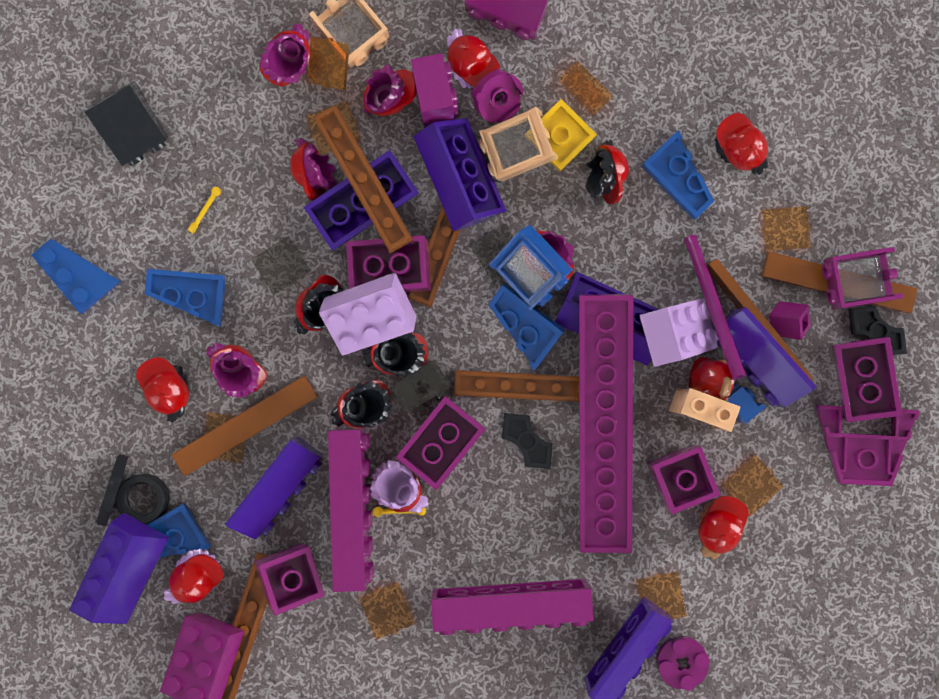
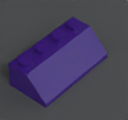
M467 118L433 122L413 136L453 231L474 226L506 212V208Z
M391 150L369 163L395 209L419 194ZM348 178L303 207L332 251L373 225Z
M576 272L555 322L565 329L579 334V295L625 293ZM633 298V360L648 366L652 358L640 315L659 309Z
M746 307L732 310L725 317L742 366L748 373L746 378L753 386L757 387L759 385L765 392L763 394L764 399L770 405L786 407L817 387ZM717 336V346H719L722 349Z
M296 437L291 439L225 525L255 540L261 535L266 537L275 526L272 521L276 515L282 516L291 504L288 500L293 493L298 496L307 483L304 482V479L309 473L314 475L323 463L319 460L323 455L302 438Z
M126 513L121 514L109 524L69 611L91 623L127 624L170 537Z
M643 596L584 678L587 693L591 699H621L626 692V685L631 679L634 680L639 675L642 669L641 665L645 659L653 656L657 649L656 644L661 637L665 638L670 633L673 620L668 613Z

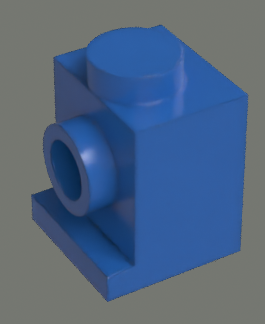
M734 383L727 402L740 406L736 419L740 423L747 424L766 406L763 403H755L756 397L747 387L743 388Z

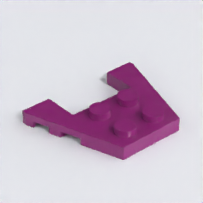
M816 405L817 415L837 483L893 486L904 456L902 455L906 442L910 441L913 433L911 429L914 421L919 417L920 410L902 409L903 416L892 417L891 435L842 433L843 406Z

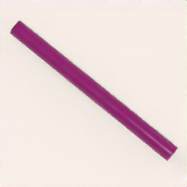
M689 235L684 238L732 379H740L746 375L697 236Z

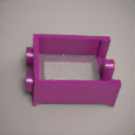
M894 247L834 256L823 260L822 274L824 279H827L828 285L826 297L832 310L903 298L902 293L893 294L891 279L897 278L898 272L896 268L889 269L886 254L895 252Z

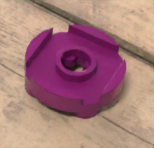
M496 69L484 76L472 90L475 110L488 122L497 121L501 123L512 118L521 106L519 103L520 95L523 96L521 82L517 77L502 69ZM503 92L500 95L501 100L499 102L494 100L497 93Z
M688 636L666 640L659 648L656 656L660 676L668 685L676 689L693 690L695 686L704 680L708 673L710 659L705 649L698 641ZM685 656L688 657V666L679 669V664L676 660L678 658L683 659Z

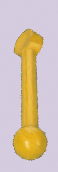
M219 187L211 189V196L195 221L189 226L188 231L192 234L195 233L215 197L221 194Z
M380 506L373 509V514L376 517L382 514L415 513L411 511L398 513L391 509H382ZM425 507L421 508L422 511L420 513H417L419 516L425 515Z

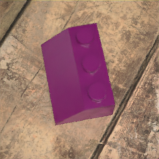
M465 0V11L475 20H482L483 18L490 21L491 25L499 30L507 28L514 31V34L520 39L528 40L530 38L534 40L546 14L549 0Z

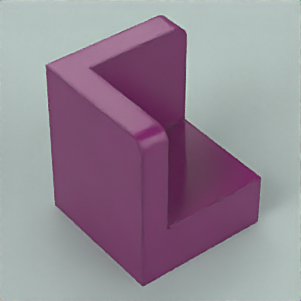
M779 301L769 314L771 326L782 338L802 340L811 326L809 305Z

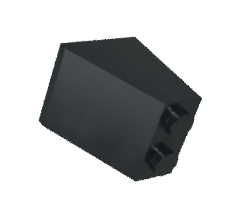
M135 81L84 111L122 166L127 163L133 166L144 159L142 154L149 150L155 153L166 146L164 141L167 140L168 136Z

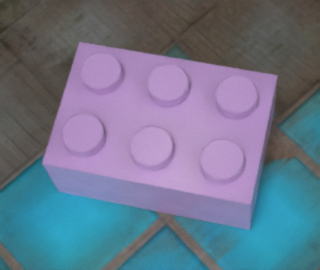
M396 273L325 297L319 311L342 356L413 332L416 322V314Z
M704 298L640 315L654 367L680 361L718 348L717 334L712 328L709 318L710 313Z

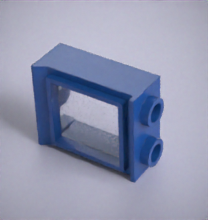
M531 225L518 231L489 264L530 306V310L538 304L541 307L547 304L553 298L550 293L554 289L559 291L569 282L566 277L573 271Z

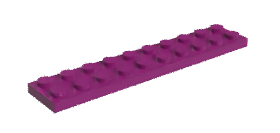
M633 294L579 295L580 553H632Z

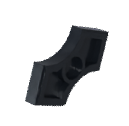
M876 306L848 309L851 334L863 335L868 339L890 337L893 355L907 354L904 328H895L887 324L879 315Z
M504 413L502 439L512 441L520 448L524 456V466L550 469L553 443L543 441L534 433L531 427L530 415Z
M119 454L116 458L96 520L98 525H107L129 456Z

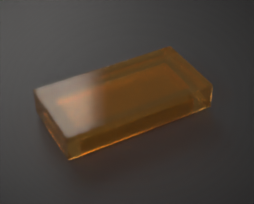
M578 61L559 79V82L594 116L613 98V95Z

